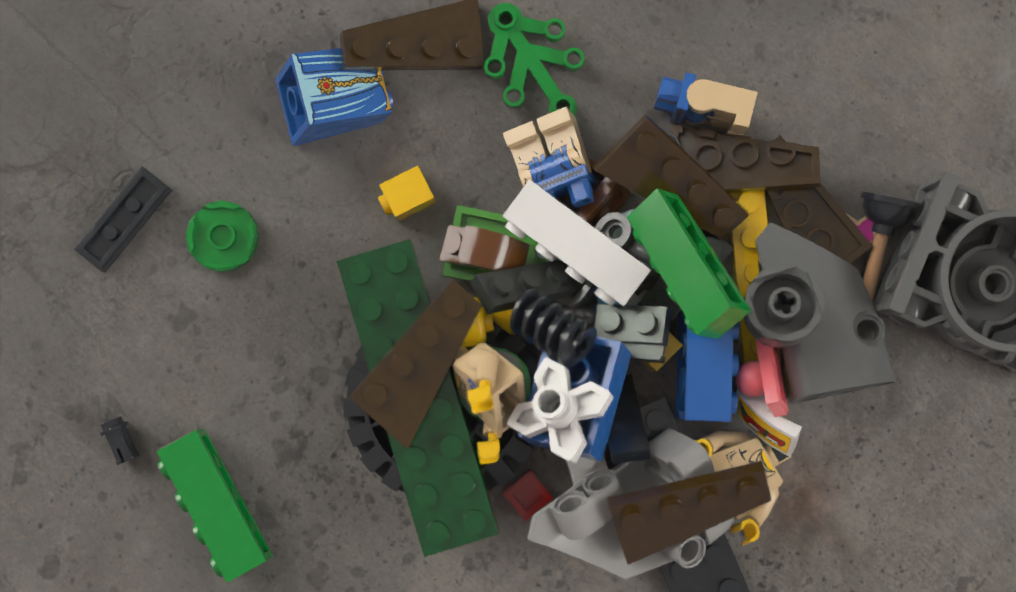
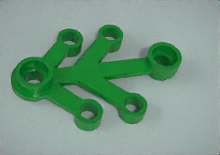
M510 3L496 5L488 16L489 29L495 35L491 55L484 63V72L492 80L503 77L505 74L503 58L509 40L517 54L510 85L503 93L504 104L510 109H517L523 105L525 97L523 87L527 70H529L550 102L548 114L557 111V104L564 102L569 105L570 111L576 116L577 104L571 96L560 92L542 62L564 66L568 71L575 72L580 70L584 64L585 57L583 52L578 48H569L566 51L530 44L522 33L542 35L549 42L555 43L561 41L564 37V23L557 18L544 22L523 17L519 8ZM503 15H509L512 18V22L508 25H503L499 22V18ZM553 25L558 26L561 33L555 36L551 35L548 32V28ZM569 55H577L580 62L576 65H571L568 63L567 57ZM491 63H498L502 68L498 73H492L488 70V67ZM517 92L521 98L518 102L512 103L507 99L508 94Z

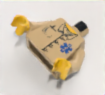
M479 343L470 351L462 345L451 365L454 368L457 390L464 401L472 408V413L477 414L484 421L483 436L488 438V441L477 442L479 463L481 465L495 463L499 460L500 452L498 438L510 428L507 421L517 404L526 402L523 373L486 343Z
M717 430L699 440H694L709 454L715 471L762 461L772 501L734 517L736 520L743 519L730 528L732 534L741 530L744 531L745 539L741 542L742 545L756 541L760 534L759 528L769 516L779 496L778 487L783 483L775 467L791 458L792 455L789 457L770 445L763 447L757 437H748L742 431Z

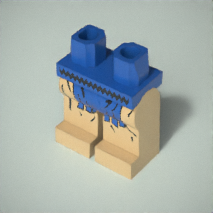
M687 72L682 81L663 76L654 109L672 114L670 123L680 125L683 120L690 126L706 124L725 129V134L732 136L737 134L743 135L749 128L758 92L710 80L700 79L695 81L696 75Z
M567 106L537 118L539 127L533 121H530L503 133L506 144L512 152L523 187L530 179L556 200L561 196L569 194L575 207H582L594 201L591 185L596 183L591 172L576 117Z

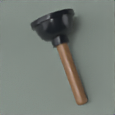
M862 191L860 198H864V214L868 220L873 222L871 231L875 232L863 278L864 285L873 303L889 235L893 236L895 227H902L907 224L912 218L915 209L919 210L921 203Z

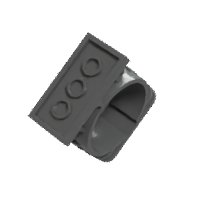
M946 171L920 185L914 202L921 203L919 210L915 209L912 218L907 224L903 225L875 292L872 304L879 318H888L911 329L929 326L948 344L963 351L984 357L985 361L991 364L1003 365L1005 370L1016 373V322L1005 329L991 332L989 338H987L991 326L1004 324L1016 318V209L988 210L981 192L958 183L960 177ZM941 224L949 227L936 237ZM985 227H990L984 245L964 251L954 260L950 267L954 252L969 242L981 240ZM987 277H990L995 285L992 294L985 287Z

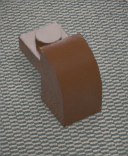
M448 225L439 260L449 264L476 268L486 273L525 266L530 244L478 227L466 225L464 228Z

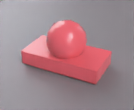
M755 338L759 361H748L741 364L735 377L737 388L749 397H759L764 394L766 405L774 417L788 415L787 412L789 410L778 348L763 345Z

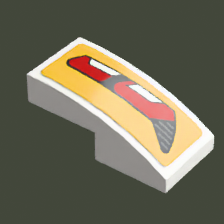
M737 388V416L760 439L790 457L797 445L802 427L783 417H774L766 405L765 395L749 397Z

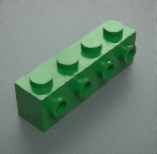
M657 188L626 217L634 229L632 232L634 238L646 249L651 258L649 260L650 265L664 279L668 286V295L680 306L686 316L685 323L694 334L719 339L752 311L678 194Z
M206 429L194 430L157 451L160 458L158 467L167 480H172L177 490V493H175L176 501L184 512H189L195 525L192 526L193 532L197 540L202 545L206 544L212 555L210 563L218 577H224L226 583L273 556Z

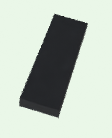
M142 166L74 250L101 272L106 273L173 189Z
M632 374L625 376L608 438L612 464L650 459V448Z

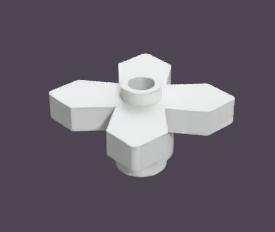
M544 358L534 375L538 392L535 394L533 401L517 404L507 424L528 438L549 430L551 451L571 463H576L587 445L579 421L602 417L612 402L613 395L593 382H588L571 390L569 370L549 358Z

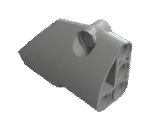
M668 428L648 442L650 448L649 460L619 463L611 470H597L532 516L527 539L579 558L626 580L673 561L684 568L697 566L705 555L706 546L734 526V519L727 520L627 565L609 508L608 498L716 472L709 454L698 442L674 429Z

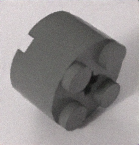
M780 264L768 267L761 271L748 287L744 299L752 311L743 319L750 333L763 345L778 348L797 345L811 335L822 318L825 308V297L822 287L814 276L796 268V266ZM781 299L784 305H791L787 314H784L782 310L774 308L778 300Z

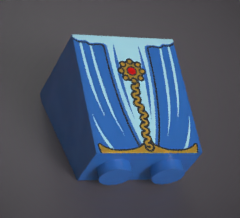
M341 48L291 54L275 81L292 146L381 124L392 113L393 108L392 95L386 89L383 80L384 71H343Z

